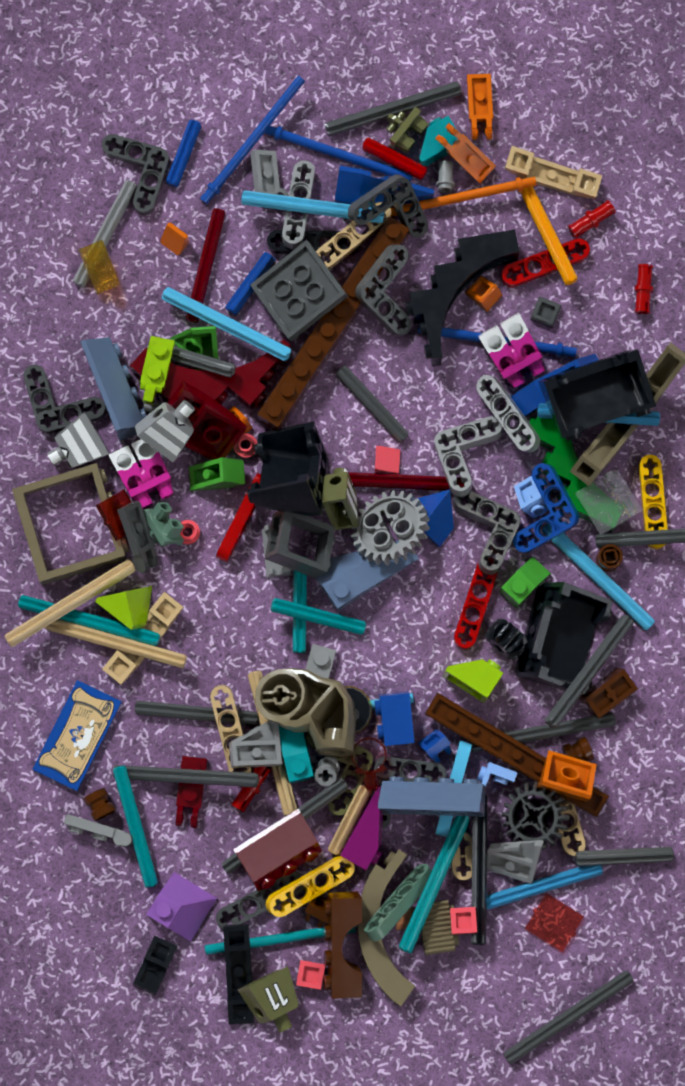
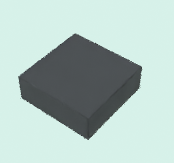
M539 296L530 320L553 328L562 305Z

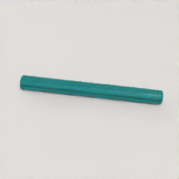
M21 595L18 601L19 608L38 614L54 605V603L26 595ZM75 609L59 618L60 620L152 646H157L160 640L159 633L142 628L131 630L121 622Z
M468 816L455 817L399 944L400 950L406 953H412L470 822Z

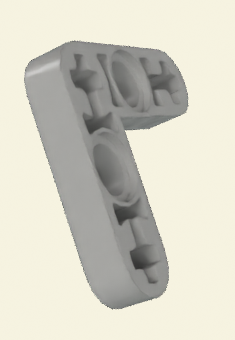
M490 416L443 430L435 436V450L449 488L454 495L459 497L466 496L472 489L471 477L461 451L498 440L502 436L503 427L496 417ZM492 425L495 428V432H491L488 426ZM478 428H481V432H482V435H483V436H479V429H478ZM466 431H471L475 434V438L467 441L462 438V434ZM455 435H458V444H456ZM446 439V441L449 442V446L445 447V445L442 444V440ZM450 459H457L460 462L456 468H449L446 463ZM459 474L461 482L464 483L465 486L463 488H460V486L457 485L456 476Z

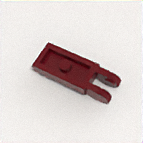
M182 756L181 769L206 770V758ZM179 783L175 826L182 825L184 807L193 808L190 819L191 828H197L199 809L202 807L204 784Z

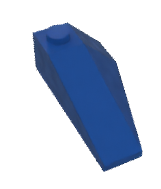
M340 166L335 202L352 204L389 177L384 176L378 179L371 177V171ZM411 183L418 201L433 198L434 189ZM379 194L375 199V203L383 202L384 195ZM411 200L406 201L404 204L411 203Z

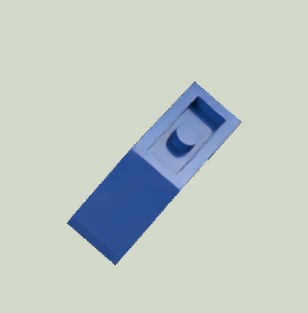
M596 353L578 358L531 382L512 395L511 398L524 416L527 417L538 411L540 403L546 404L538 382L539 380L599 359Z

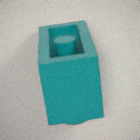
M449 116L443 119L438 117L429 123L419 158L421 165L426 167L448 155L447 150L435 139L438 134L443 136L451 146L457 140L445 128L450 123L456 129Z

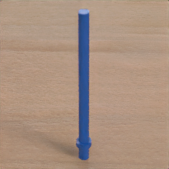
M300 76L295 78L213 183L209 182L207 185L208 189L200 198L201 201L208 204L215 194L218 195L221 192L220 188L304 84L305 80Z
M270 125L264 133L273 136L275 140L279 141V139L390 177L399 174L410 182L412 179V175L400 169L285 131L281 126L274 127Z
M442 328L441 337L482 343L478 337L482 333ZM504 337V338L506 339L508 345H509V346L512 345V344L510 343L508 337ZM534 341L539 352L556 354V357L560 358L561 355L576 357L577 348L563 346V343L555 345Z

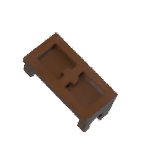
M616 668L593 685L587 695H581L579 699L589 707V712L592 715L601 718L638 690L625 669Z

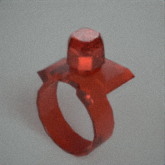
M364 738L355 744L354 749L362 741L373 740L383 748L385 753L384 762L376 770L364 771L355 764L352 755L353 764L357 768L354 774L358 776L366 775L364 785L367 791L377 790L379 777H376V774H383L387 770L383 766L386 761V750L383 744L375 738Z

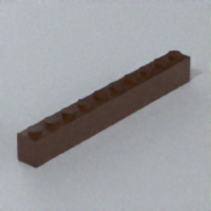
M389 216L342 288L348 297L320 319L258 412L259 422L272 430L281 429L363 307L355 295L357 285L389 245H404L409 237L410 229ZM383 267L377 273L379 280H381L386 272ZM366 288V289H365V291H366V293H367L365 297H369V296H370V294H369V290H370V289H369V288Z

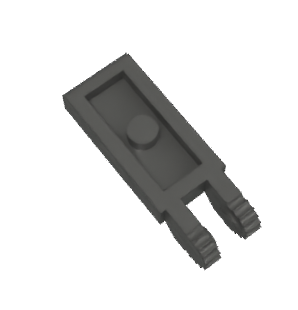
M133 501L117 511L134 556L133 564L136 570L143 574L150 567L157 566L158 558L141 503Z

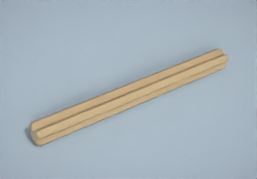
M129 559L125 560L5 634L7 643L11 647L16 646L135 572L134 564Z
M60 619L45 627V629L179 668H184L187 661V656L184 654Z
M253 671L248 674L254 703L255 690L259 681L263 678L261 671ZM255 703L259 722L262 725L269 720L258 711ZM281 750L282 765L272 766L271 769L283 815L287 816L295 811L297 806Z

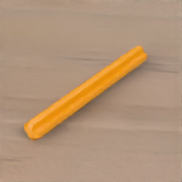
M524 188L520 193L566 285L574 284L577 282V275L534 188Z

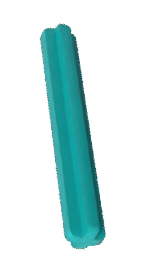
M294 570L293 602L306 606L307 575ZM293 617V653H305L306 620Z
M278 598L272 600L270 610L275 613L359 635L363 634L366 628L365 621Z

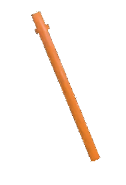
M535 176L524 179L518 177L515 178V181L419 201L422 210L515 190L522 192L524 188L537 186ZM412 203L404 204L403 211H409ZM390 207L391 217L398 216L395 208Z

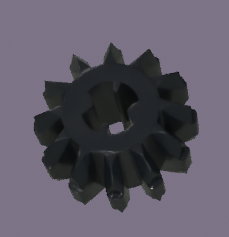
M498 619L495 623L493 622L485 633L486 640L495 651H498L507 659L515 660L518 656H521L525 651L524 649L528 646V641L524 634L513 626L512 623L504 619Z

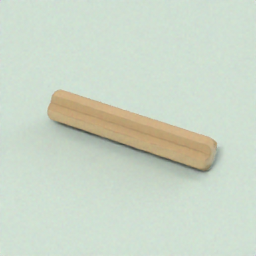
M363 785L358 787L328 847L329 852L337 856L341 854L372 794L371 789Z

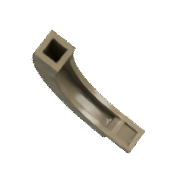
M399 849L396 854L391 851L383 862L387 866L385 870L376 864L371 871L361 895L362 923L357 925L361 952L373 979L382 991L401 1007L415 985L407 980L393 965L385 951L382 939L371 941L364 931L366 923L380 908L387 884L407 856V854Z

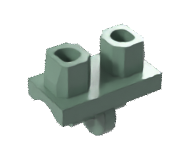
M158 502L153 509H144L143 511L151 530L150 537L153 538L154 544L159 543L160 546H167L169 544L181 545L184 539L180 533L184 526L179 520L169 518L172 508L167 502Z

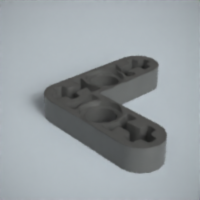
M107 135L102 141V149L107 157L144 167L134 195L133 205L136 212L141 215L152 213L169 165L167 151L161 147L119 135ZM115 141L117 146L123 149L124 144H127L124 151L125 155H121L122 150L118 148L109 151L107 144H112ZM134 147L142 150V155L136 159L129 156V151ZM158 154H161L164 162H159L158 171L152 170L155 166L153 157L157 158ZM148 176H155L158 179V183L154 187H148L144 183L145 179ZM146 191L149 193L148 203L150 206L146 205L144 208H141L138 201L144 200Z
M399 174L389 177L354 201L348 208V217L359 225L370 222L394 206L401 224L410 229L409 234L411 236L419 238L428 229V222L410 181ZM400 182V183H401V184L399 185L400 190L397 191L396 189L398 188V183ZM379 194H383V202L380 205L376 206V197ZM408 200H411L412 205L410 210L404 212V203ZM361 208L363 210L361 211V216L358 217L359 209ZM410 218H413L415 221L419 222V223L416 224V227H417L416 230L413 229V228H415V223H414V221H413L412 219H410Z
M392 244L383 251L357 285L355 295L358 301L389 332L405 335L411 329V319L384 291L406 264L409 254L405 246ZM394 251H399V252L397 253V256L399 257L398 260H395V259H394V258H395ZM381 267L385 268L387 273L382 281L379 280L377 275ZM366 288L370 289V297H365L367 294L365 291ZM382 302H386L388 305V311L384 315H381L379 312V306ZM394 319L401 320V328H397L398 323Z
M30 365L25 369L24 380L36 423L43 433L50 434L63 430L71 423L65 419V413L70 409H74L78 412L79 416L82 414L80 406L83 405L84 410L91 409L92 403L102 406V408L98 409V414H94L93 411L86 412L91 422L97 421L105 415V403L98 397H90L55 407L44 369L39 365ZM33 371H36L37 374H42V376L38 377L40 386L45 384L46 387L36 388L33 379H28V377L32 376ZM44 393L48 396V402L45 405H37L35 403V397L38 394ZM58 412H60V418L64 423L59 425L58 420L53 421L49 428L45 424L41 425L45 421L44 417L49 416L52 420L58 418L56 415Z
M472 491L462 497L455 495L452 502L455 511L493 528L478 565L484 574L493 575L497 573L520 525L521 519L519 514ZM463 498L468 499L465 506L460 504ZM475 502H477L478 505H477L475 511H473V510H472V509H473V506H474ZM489 507L493 511V515L490 517L483 516L480 513V508ZM498 512L501 513L498 521H495ZM508 518L512 519L510 526L505 524ZM495 537H502L506 541V546L497 547L493 543V539ZM493 552L497 555L492 566L489 567L487 566V561Z
M381 757L374 766L371 798L376 789L382 786V781H389V777H394L396 771H388L387 775H383L382 770L378 769V766L383 765L384 761L389 762L390 767H397L396 762L402 763L399 769V776L404 777L406 782H414V778L421 776V765L426 766L425 771L432 772L433 768L436 767L438 772L442 773V777H438L437 781H432L431 776L424 775V778H429V782L439 783L440 778H446V770L439 763ZM412 764L417 768V775L414 778L404 776L403 768L406 765ZM383 813L387 820L383 821L382 829L390 823L391 814Z

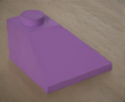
M174 872L146 915L191 942L217 898Z

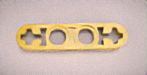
M645 455L638 465L644 531H654V527L649 528L648 525L655 526L662 524V527H658L657 530H668L662 464L657 456ZM648 460H651V463L656 465L652 470V477L658 476V479L644 480V477L648 478L649 476L648 468L643 466L646 465ZM648 484L656 485L659 489L658 495L654 497L649 496L645 491V487ZM650 508L659 509L661 512L659 520H651L648 517L647 513ZM665 544L648 545V547L655 550L665 546Z
M340 855L332 858L268 896L265 905L267 911L276 917L286 916L349 879L355 871L354 863ZM340 862L347 864L344 867V873L336 871L340 868ZM330 868V870L336 871V872L333 873V874H331V872H330L328 869ZM325 873L327 881L323 886L318 887L315 883V878L318 874ZM300 885L304 886L306 890L304 897L296 899L294 897L295 888ZM289 898L293 903L291 904L285 900ZM277 899L281 902L285 901L280 905V910L273 908L274 906H276L275 901Z

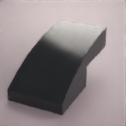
M154 936L133 982V986L156 996L175 954L177 945Z

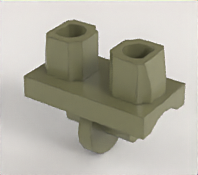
M415 107L404 122L402 120L406 114L402 111L397 116L393 114L388 115L386 119L390 125L386 130L392 134L397 129L389 141L391 143L388 147L393 150L397 147L405 153L412 149L415 140L409 137L407 133L413 130L421 136L429 125L420 116V109Z

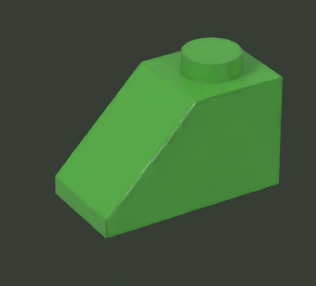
M221 457L190 466V491L228 489L244 485V460Z
M532 557L516 571L501 587L499 592L512 605L518 608L551 573Z

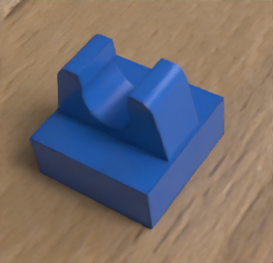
M435 729L418 742L422 751L437 763L441 761L438 758L439 752L444 750L448 755L451 753L450 741L438 729Z

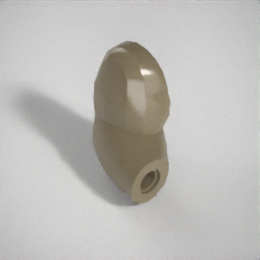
M297 668L272 671L259 681L255 690V703L258 711L267 720L295 733L309 732L316 751L321 755L330 757L354 755L355 703L341 681L322 678L309 670Z

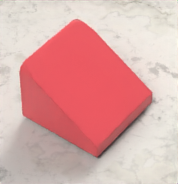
M376 446L375 473L399 474L400 449Z

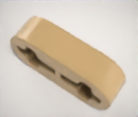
M467 833L463 835L464 841L469 842V846L464 848L465 855H460V848L458 847L451 863L454 877L462 881L472 877V838ZM461 858H465V865L470 867V871L466 872V876H461V872L456 871V867L461 865Z

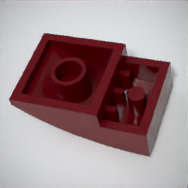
M182 381L168 401V404L176 409L183 400H186L195 409L188 417L194 431L185 446L211 460L221 457L226 458L247 429V426L217 401Z

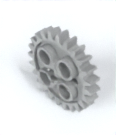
M392 490L390 496L383 492L381 499L373 496L374 502L372 504L367 501L365 502L366 510L359 508L361 517H358V527H352L354 533L351 537L355 541L353 543L362 557H365L368 562L374 560L376 565L383 561L388 566L392 559L395 564H398L399 557L406 561L407 553L410 552L415 555L416 552L413 548L415 546H423L420 539H427V535L424 532L430 530L427 524L430 521L426 514L427 510L418 498L415 499L412 494L407 496L404 491L397 495L395 490ZM383 512H385L393 531L399 539L397 544L382 517Z

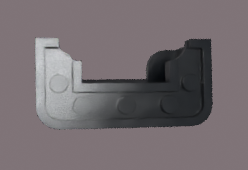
M638 349L617 353L538 381L560 438L566 437L567 441L581 437L580 432L584 431V429L628 414L636 413L637 417L651 413L650 408L656 407Z
M315 422L259 433L254 449L257 458L262 460L260 484L258 482L251 483L250 489L247 490L249 502L251 504L254 503L257 508L306 516L323 514L324 476L328 473V457Z
M566 582L543 583L538 588L524 634V637L527 638L528 646L524 649L525 651L521 656H518L515 668L516 675L526 680L566 691L585 666L596 624H603L610 618L613 601ZM592 681L585 689V691L582 693V695L588 694V691L592 686Z

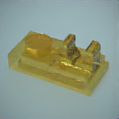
M103 240L78 249L96 294L119 286L120 282Z

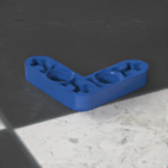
M540 463L532 470V479L550 514L515 534L513 544L520 552H531L572 529L579 521L577 509L556 470L550 464ZM541 469L549 471L546 477L551 483L555 481V485L544 488L548 483L545 479L539 478V475L542 474ZM553 489H558L561 492V499L557 503H553L549 497ZM565 503L567 504V506H564L562 508L564 509L565 513L572 514V517L569 518L570 523L562 521V518H564V513L562 509H558L556 511V507L563 506ZM545 522L549 523L552 527V532L547 537L543 536L540 532V527ZM534 534L537 538H533L528 542L529 547L521 545L520 542L523 541L522 536L531 537Z

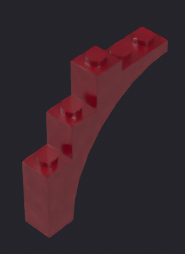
M283 339L280 342L281 344L291 348V345L286 340ZM147 348L130 364L131 371L140 379ZM266 353L253 362L237 367L235 369L236 373L232 378L170 363L165 389H163L162 394H157L168 402L182 381L221 405L227 400L229 396L227 393L230 392L251 410L254 406L259 407L267 397L265 395L266 387L262 384L263 381L268 383L275 375L273 370L279 364L283 366L287 361H282Z

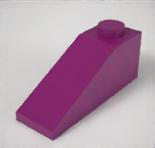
M380 786L375 791L340 856L365 870L368 869L370 864L375 866L382 854L378 851L382 844L383 812L378 809Z

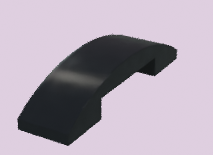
M249 924L223 925L229 1024L254 1023V1015L238 991L239 988L252 982Z

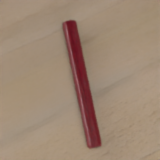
M219 208L212 210L191 294L192 299L202 304L225 218V211ZM189 313L186 314V321L191 323L199 322V318Z
M348 472L355 487L442 491L450 489L445 476ZM456 477L457 485H459L460 488L465 487L464 483L461 482L460 477Z

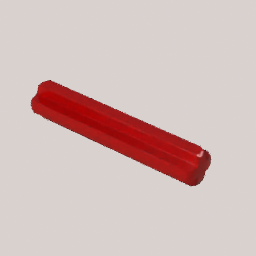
M366 138L362 145L364 151L419 180H422L427 173L425 166L371 138Z

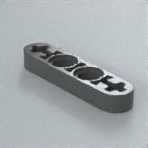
M293 872L276 880L275 884L270 888L279 890L281 889L278 885L279 882L283 881L285 886L290 883V877L294 876L295 879H298L303 875ZM300 885V889L294 890V896L300 894L304 890V886ZM262 889L259 892L256 890L221 908L216 914L218 926L223 929V925H228L227 923H221L222 913L226 911L228 914H232L235 912L233 906L237 904L239 912L244 916V919L239 921V917L236 916L231 919V925L242 924L266 912L265 892L267 889ZM248 899L254 900L257 904V910L253 914H247L243 911L242 905ZM277 900V901H276V906L279 905V904H281V903H283V902H285V901H282V902H281L280 900Z

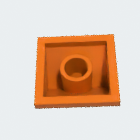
M548 750L538 788H545L547 791H555L557 794L587 802L592 796L597 764Z

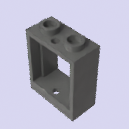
M277 511L272 515L265 559L313 578L328 572L331 566L330 555L335 542V527L306 515ZM291 525L318 535L314 561L287 551Z

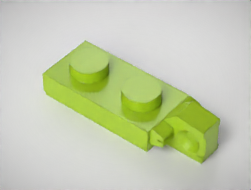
M155 336L150 337L140 380V389L145 390L143 396L144 404L153 405L156 393L162 394L163 389H165L175 346L174 340Z

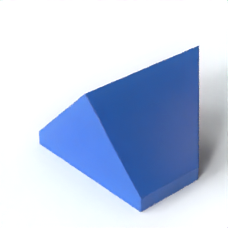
M450 489L418 498L427 510L426 514L430 519L427 522L430 530L424 532L427 535V539L439 548L454 529Z

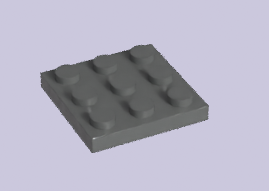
M308 240L304 241L250 284L290 341H293L348 297L345 290Z

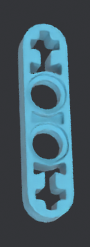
M461 740L459 742L450 779H454V783H462L472 743ZM440 815L435 835L447 838L453 816Z

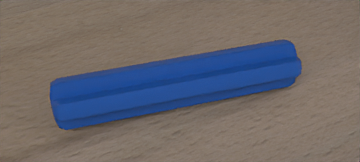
M189 120L166 179V183L172 187H178L201 129V123L198 121Z
M266 252L262 254L226 304L225 309L233 315L239 313L254 292L250 284L272 267L275 258L271 254Z

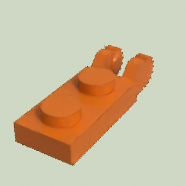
M491 73L467 74L471 140H477V122H486L485 136L487 140L492 139L493 122Z
M448 123L445 128L451 135L457 138L451 146L439 134L435 139L467 173L481 184L496 165L464 134H461Z

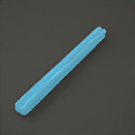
M246 190L242 193L241 200L243 205L350 219L348 217V208L351 204ZM361 208L359 209L358 217L361 216V211L363 210ZM385 211L370 222L382 223Z
M167 287L162 293V300L216 326L282 361H287L291 355V348L170 287Z
M549 523L542 528V532L546 536H549L552 532V527ZM564 533L551 540L644 630H648L654 624L655 620Z

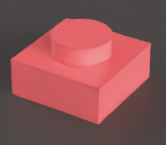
M476 907L450 908L452 935L477 933Z
M300 960L296 985L321 990L325 965Z

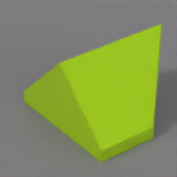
M152 586L98 597L95 602L129 629L145 627Z

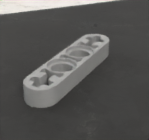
M299 161L295 164L289 196L295 197L294 192L302 189L307 192L305 198L311 199L315 178V168L311 162ZM303 169L307 170L305 182H301ZM286 210L282 242L287 248L296 249L304 241L308 213H303L304 216L301 219L294 220L290 217L293 211ZM292 227L296 228V237L294 240H290V236L292 234Z
M490 375L480 377L476 385L479 395L515 445L527 453L536 451L540 445L539 435L500 381ZM488 382L491 383L490 388L497 394L493 395L486 390ZM505 398L507 402L506 408L498 411L497 402ZM518 416L520 419L519 426L516 429H511L510 420ZM522 432L530 437L529 441L531 444L529 446L525 445L526 439L520 435Z

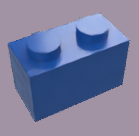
M404 691L378 694L379 700L374 701L376 716L380 715L381 725H377L378 740H383L384 746L415 743L410 693Z

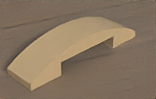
M511 146L504 168L522 179L535 176L537 185L595 199L603 176L581 168L577 171L535 157L533 152Z
M164 592L149 610L145 627L141 628L159 633L161 640L184 607ZM117 650L102 670L122 685L145 658Z

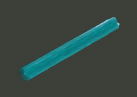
M118 766L113 769L130 835L133 838L132 842L143 882L146 888L156 886L158 880L126 766Z

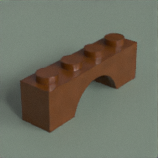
M358 891L328 893V901H324L323 906L324 916H328V926H324V940L328 941V950L324 951V965L328 966V975H324V989L329 992L332 999L362 997V971L358 965L347 961L342 953V944L346 934L353 927L362 923V897Z

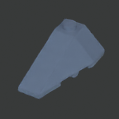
M356 551L330 558L331 566L328 572L314 579L335 610L339 612L419 558L416 554L414 555L409 552L407 553L406 561L399 557L398 564H395L392 559L388 566L383 561L376 565L374 560L368 562L365 557H362Z

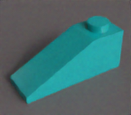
M279 725L280 745L289 782L294 784L315 778L305 733H295Z

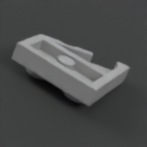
M267 721L229 743L231 768L281 766L279 724Z
M544 841L491 843L487 854V870L532 884Z

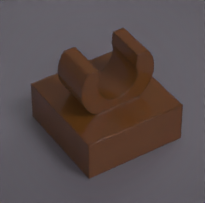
M321 896L311 900L305 910L307 913L305 921L308 922L311 916L319 919L318 928L322 927L324 922L326 924L328 922V916H324L323 907L324 901L328 900Z

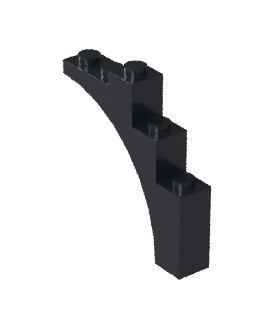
M515 229L458 239L457 248H454L456 262L434 266L433 274L430 275L432 289L410 292L409 301L405 302L407 315L412 316L413 324L419 323L421 336H426L427 345H424L425 358L430 359L432 367L441 366V332L447 313L459 294L483 273L500 265L518 261L520 251Z

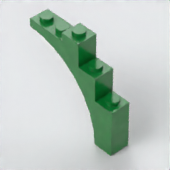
M538 416L536 419L531 418L529 423L540 437V446L553 451L552 453L547 452L542 463L552 465L561 481L569 485V487H564L577 509L579 517L612 533L624 506L609 498L594 483L588 486L570 472L578 458L574 452L572 441H567L566 437L560 438L553 419L539 418ZM544 470L543 473L547 475L549 471ZM561 492L557 498L559 500L561 499Z

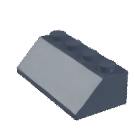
M110 337L80 341L119 441L137 435L135 425L146 417L144 408L138 409L136 401H139L140 398L135 386L130 388L127 380L131 376L127 366H121L118 359L122 357L118 343L112 344Z
M389 777V781H382L378 809L384 814L484 817L485 786L484 784H479L477 779H464V783H454V779L440 778L439 783L429 782V778L417 777L414 778V782H406L404 777Z

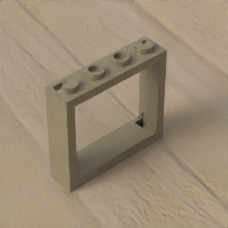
M97 463L12 489L41 585L127 560L125 553L129 552L125 538L120 539L118 532L119 529H122L118 515L113 516L111 509L112 506H115L111 492L106 493L104 484L108 483L104 469L99 470ZM93 475L116 551L48 571L25 495Z

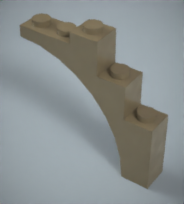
M671 342L646 374L656 404L685 365V353ZM608 423L581 455L570 472L590 486L639 425Z

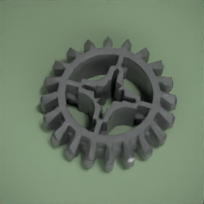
M534 782L532 790L531 785L525 783L524 791L520 787L515 788L518 797L514 794L508 795L512 804L507 802L503 804L505 808L509 809V812H502V817L509 818V821L503 823V827L511 826L512 829L507 831L506 834L507 836L516 834L513 842H519L522 839L523 841L542 840L544 841L542 850L547 849V842L551 846L556 844L553 836L558 839L563 838L562 833L558 831L559 829H568L567 825L562 824V820H569L570 816H562V811H567L569 808L568 806L560 807V803L565 798L560 796L555 799L557 795L555 791L548 793L547 789L538 788L539 782ZM538 795L545 798L549 803L537 807L528 797ZM523 803L522 807L525 815L518 823L517 812L520 804ZM532 809H534V812L543 811L537 817L539 820L538 823L537 820L529 821L531 820V817H533L534 815ZM553 810L554 822L549 830L546 818ZM533 825L538 831H541L543 836H529L523 829Z

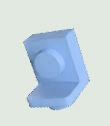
M532 476L514 486L521 510L530 517L536 518L549 510Z
M489 762L487 767H481L477 780L481 781V784H484L486 787L491 775L494 776L493 781L507 786L508 782L514 783L517 772Z

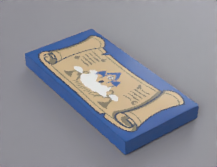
M77 680L32 770L78 792L122 701Z

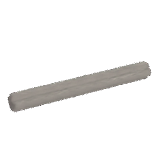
M130 180L124 182L73 279L74 284L82 288L86 286L137 189V184Z

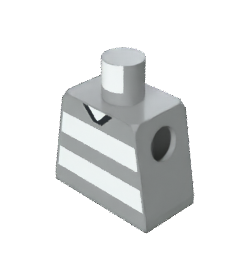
M183 400L176 409L164 402L135 425L137 436L167 459L174 462L194 431L188 417L195 409L186 400Z
M83 412L54 437L58 447L47 453L54 466L67 459L73 468L109 454V451L87 413Z

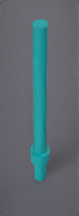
M324 927L250 938V948L323 938ZM353 927L347 934L356 933L355 927ZM224 942L205 945L206 955L225 952Z

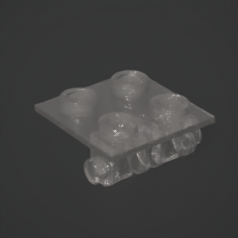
M618 469L607 472L604 477L575 493L600 535L643 511Z

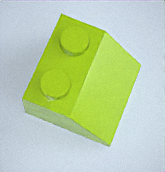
M481 659L448 666L443 677L482 703H485L502 677L503 672L500 671L501 666L489 659L486 662Z

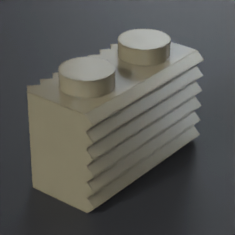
M448 900L434 902L422 928L424 955L456 951L455 946L459 945L458 935H452L450 908H454V905H449Z

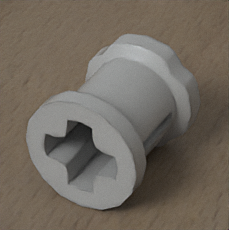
M324 756L320 759L314 777L321 786H331L336 781L340 770L339 761L335 757Z

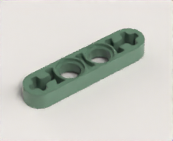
M421 864L415 867L366 923L364 931L371 941H378L384 938L420 897L432 872L428 864Z

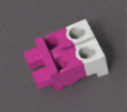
M519 313L500 323L512 345H508L498 325L478 336L503 378H507L514 388L525 382L519 370L526 366L529 367L533 376H537L545 371L543 362L540 359L542 355Z
M140 439L132 443L131 446L142 467L139 468L129 446L123 447L108 456L132 501H139L144 510L153 505L148 493L157 489L162 500L174 494L171 486V477L160 453Z

